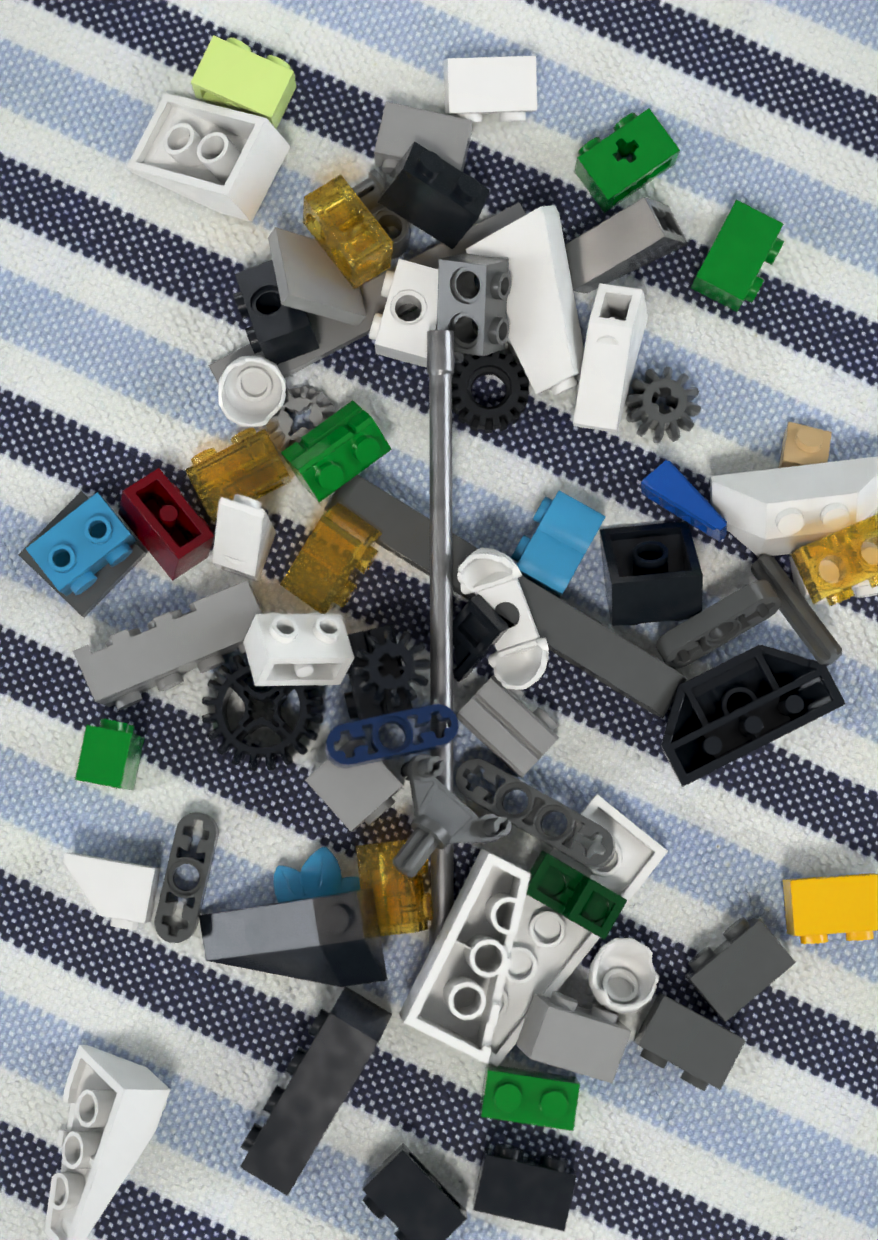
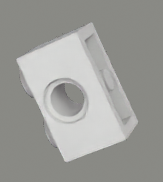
M398 259L395 272L387 270L381 291V296L387 298L384 313H375L369 334V339L376 340V354L427 368V331L437 330L439 269ZM404 304H413L420 309L421 314L413 321H404L397 316L396 312Z

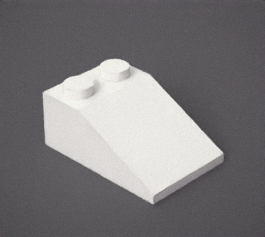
M165 93L126 168L136 175L218 213L252 222L291 146L267 118Z

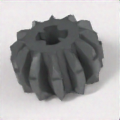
M671 367L664 368L661 379H659L657 373L652 368L648 369L645 373L646 382L637 378L634 379L631 387L636 394L627 395L625 405L636 408L627 414V421L629 423L639 420L643 422L636 432L640 437L644 436L649 428L654 430L652 437L654 443L661 442L664 431H666L668 437L673 442L677 441L680 438L679 428L688 432L691 431L694 427V422L689 416H696L701 411V406L689 402L698 396V388L691 387L684 390L683 386L689 378L688 375L683 373L677 381L671 379L673 373ZM658 397L666 398V405L669 406V409L665 414L659 412V405L656 404Z

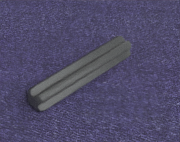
M767 555L759 557L751 565L753 575L757 580H767L771 583L781 600L779 610L817 662L827 666L833 664L842 655L840 645L775 558Z

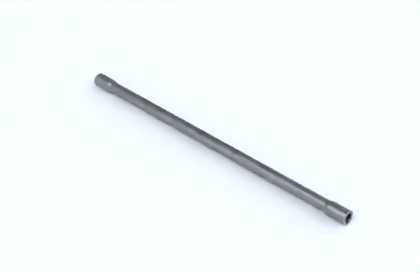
M429 330L427 331V372L429 375L430 705L442 704L453 710L452 375L454 373V331ZM431 715L430 731H434L436 738H441V733L448 727L447 722H439L436 715ZM452 739L445 747L430 750V756L441 757L439 761H445V771L442 775L436 776V779L453 793ZM447 844L444 849L436 848L431 854L429 952L454 904V844Z

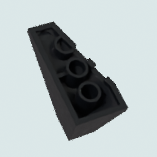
M373 888L199 915L206 961L338 987L388 980Z

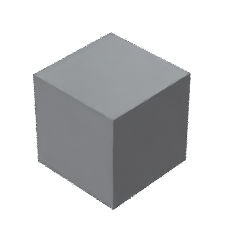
M362 739L357 741L349 740L339 750L344 751L346 758H350L354 748L366 744ZM368 747V754H373V751ZM327 759L305 779L351 832H354L364 822L370 826L396 802L392 797L404 787L382 761L351 768H340Z

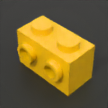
M868 873L782 879L787 934L800 936V944L827 943L828 934L845 933L846 941L874 939L873 931H878V874Z

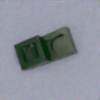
M543 850L529 871L531 875L527 895L603 940L606 939L628 901Z

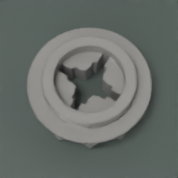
M306 386L286 389V398L282 408L267 423L269 437L278 449L284 451L293 443L300 442L301 438L312 430L311 428L308 430L305 427H301L298 432L295 431L290 436L293 432L294 422L287 411L301 415L312 406L309 421L313 424L314 428L336 413L333 404L322 391Z

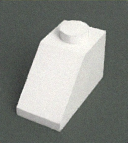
M73 852L64 853V865L99 916L111 918L110 926L137 930L139 923L151 922L161 868Z

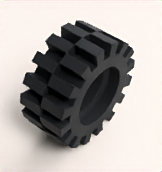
M501 350L486 356L467 354L464 356V360L461 363L458 362L454 367L452 375L453 413H457L458 420L462 424L466 422L470 425L471 430L477 432L478 429H483L485 433H492L493 430L499 429L501 432L506 430L509 424L513 423L514 425L526 408L529 395V379L525 376L521 363L517 364L514 361L515 356L509 352L507 355L501 354ZM493 375L502 380L506 387V396L500 404L493 407H485L475 401L471 388L479 377Z

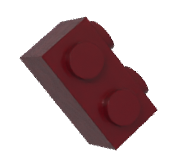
M159 468L122 491L118 514L172 581L208 558L214 534L211 532L206 521L198 516L187 503L179 488L170 482Z

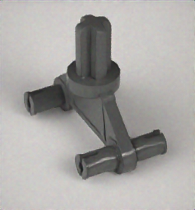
M417 755L410 761L405 762L401 767L402 777L407 776L405 780L410 781L414 816L416 818L411 823L414 832L393 858L392 863L401 874L409 878L414 877L436 848L444 849L447 844L494 842L501 836H507L512 830L511 821H505L506 817H498L495 814H484L478 817L436 779V776L442 775L446 768L445 761H439L441 758L439 756Z

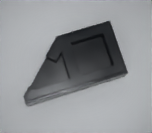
M480 594L471 598L453 620V645L457 666L453 669V674L458 682L469 676L509 628Z

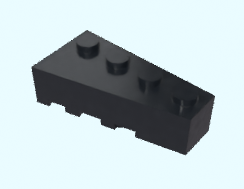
M348 987L344 988L330 1013L324 1009L320 1010L308 1031V1034L315 1037L308 1051L301 1047L298 1048L285 1072L293 1076L286 1089L277 1085L263 1108L264 1111L270 1114L265 1125L261 1127L254 1123L241 1145V1148L246 1150L248 1154L240 1168L286 1196L289 1195L379 1043L392 1016L390 1012Z

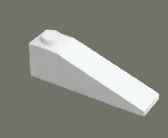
M88 1045L78 1046L64 1088L63 1102L70 1103L67 1128L66 1130L58 1131L57 1145L62 1147L63 1157L60 1173L54 1174L51 1180L44 1233L50 1240H85L156 1132L170 1093V1089L147 1067Z

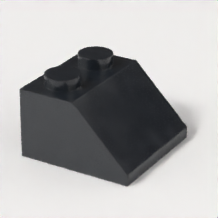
M686 521L600 529L605 591L612 626L681 621L690 619L702 612L703 574L690 527Z

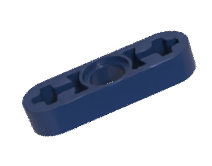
M433 704L343 723L334 727L325 741V753L329 761L335 766L351 768L439 749L448 745L456 736L458 719L449 707L442 704ZM431 715H436L439 722H447L448 727L441 733V738H436L434 731L419 733L417 736L419 744H413L414 732L408 719H415V728L427 725L431 721ZM396 724L403 730L404 742L400 747L390 749L382 745L378 734L379 729L383 725ZM370 728V744L375 753L368 754V744L354 748L350 758H346L344 751L335 750L334 745L339 743L342 734H347L350 741H357L365 738L366 734L363 729Z

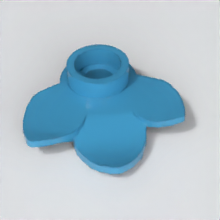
M321 847L307 859L301 872L288 866L279 865L274 874L273 884L278 903L364 889L363 878H342L339 863L327 847Z

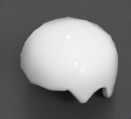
M261 355L239 357L225 368L219 379L218 404L227 419L241 427L264 426L284 404L287 389L286 380L278 366Z
M614 938L599 949L590 965L589 985L598 1003L607 1010L617 1014L635 1013L652 1000L657 988L656 984L659 981V975L656 973L652 963L653 953L647 946L633 938Z

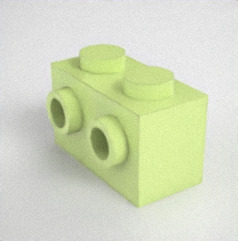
M214 35L191 80V85L197 99L209 104L267 118L275 129H277L297 87L294 71L291 70L290 65L284 60L272 55H268L266 58L252 53L250 47L240 40L229 37L225 41Z

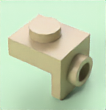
M789 421L783 436L778 468L828 462L832 432Z

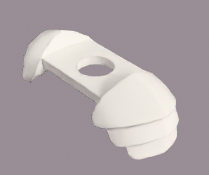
M481 547L471 553L458 568L457 579L461 583V592L465 595L475 593L477 596L480 594L494 611L497 605L502 602H509L517 607L520 614L518 623L515 626L509 627L495 644L497 652L489 656L488 662L494 668L495 678L501 682L503 687L506 689H527L537 682L546 670L549 655L548 643L545 637L540 638L518 580L522 576L518 566L509 556L492 548Z

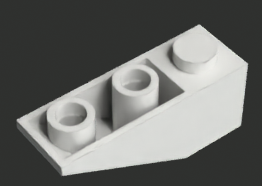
M599 283L586 335L573 425L576 427L613 433L618 432L648 319L643 289Z
M235 494L233 501L223 497L220 498L212 563L216 568L259 582L276 534L265 510L260 508L262 503Z

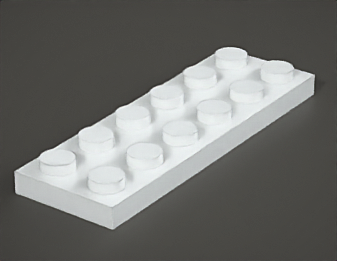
M596 794L580 814L604 827L612 835L616 851L610 863L602 868H590L554 848L548 854L628 900L627 904L668 851ZM578 822L574 836L564 846L572 848V842L576 840L588 850L585 857L591 859L594 853L603 855L606 850L601 844L603 837L597 835L594 840H589L582 836L578 831L584 825ZM527 894L518 932L514 938L510 957L512 960L508 977L505 978L497 1025L495 1024L490 1045L489 1061L496 1067L499 1066L517 1043L534 994L537 993L551 997L552 992H557L600 938Z

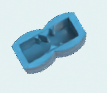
M558 491L553 500L545 496L533 517V520L539 523L537 530L532 538L523 535L511 558L518 562L517 566L523 577L561 598L606 516L561 491Z

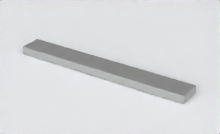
M520 202L471 227L454 249L440 243L408 261L439 269V259L460 253L467 254L466 248L525 216L526 213ZM396 267L393 268V269H391V270H389V271L395 272ZM386 272L359 286L366 313L365 319L359 326L307 313L320 348L277 364L284 378L370 334L375 313L383 314L387 298L381 296ZM404 304L398 308L396 314L400 318L418 307L413 304ZM248 344L208 366L218 383L225 368L237 358L257 355L265 358L263 351L255 354L251 344Z

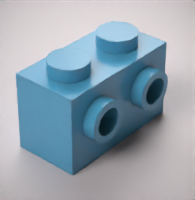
M97 492L29 545L26 550L58 591L66 596L72 592L75 595H79L96 582L97 577L94 574L108 563L111 567H114L124 561L133 552L130 546L137 539L106 500Z

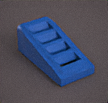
M665 460L642 480L641 491L646 498L719 542L726 537L727 522L670 461Z

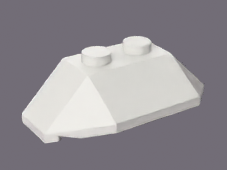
M878 456L711 476L710 504L727 522V531L758 557L762 555L794 554L802 549L852 542L878 510Z

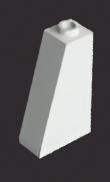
M555 205L543 206L465 250L467 254L509 259L508 273L511 277V290L507 297L506 318L509 322L508 338L536 395L551 389L553 395L556 396L578 385L575 377L581 374L584 346L560 215Z

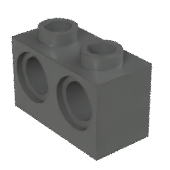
M464 253L439 259L437 330L454 331V352L486 356L505 349V342L509 335V322L506 318L507 297L511 290V277L508 273L509 259ZM474 275L479 279L480 290L475 286ZM473 320L476 322L478 326V335L475 333L473 329Z

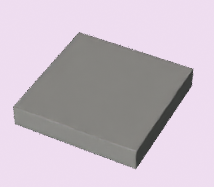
M275 227L268 236L281 305L359 326L365 319L366 313L351 250Z

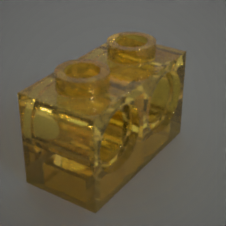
M341 174L304 196V225L353 289L358 288L391 267L394 242Z
M878 514L800 547L791 554L813 604L827 599L829 606L838 604L855 596L852 587L865 581H869L871 588L878 586V564L868 563L861 554V547L864 542H871L878 547ZM822 560L831 561L838 567L839 579L836 583H829L820 576L819 564Z

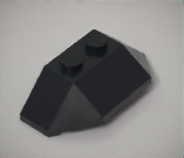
M759 644L678 685L661 748L681 787H684L846 703L825 664L821 665L816 660H810Z

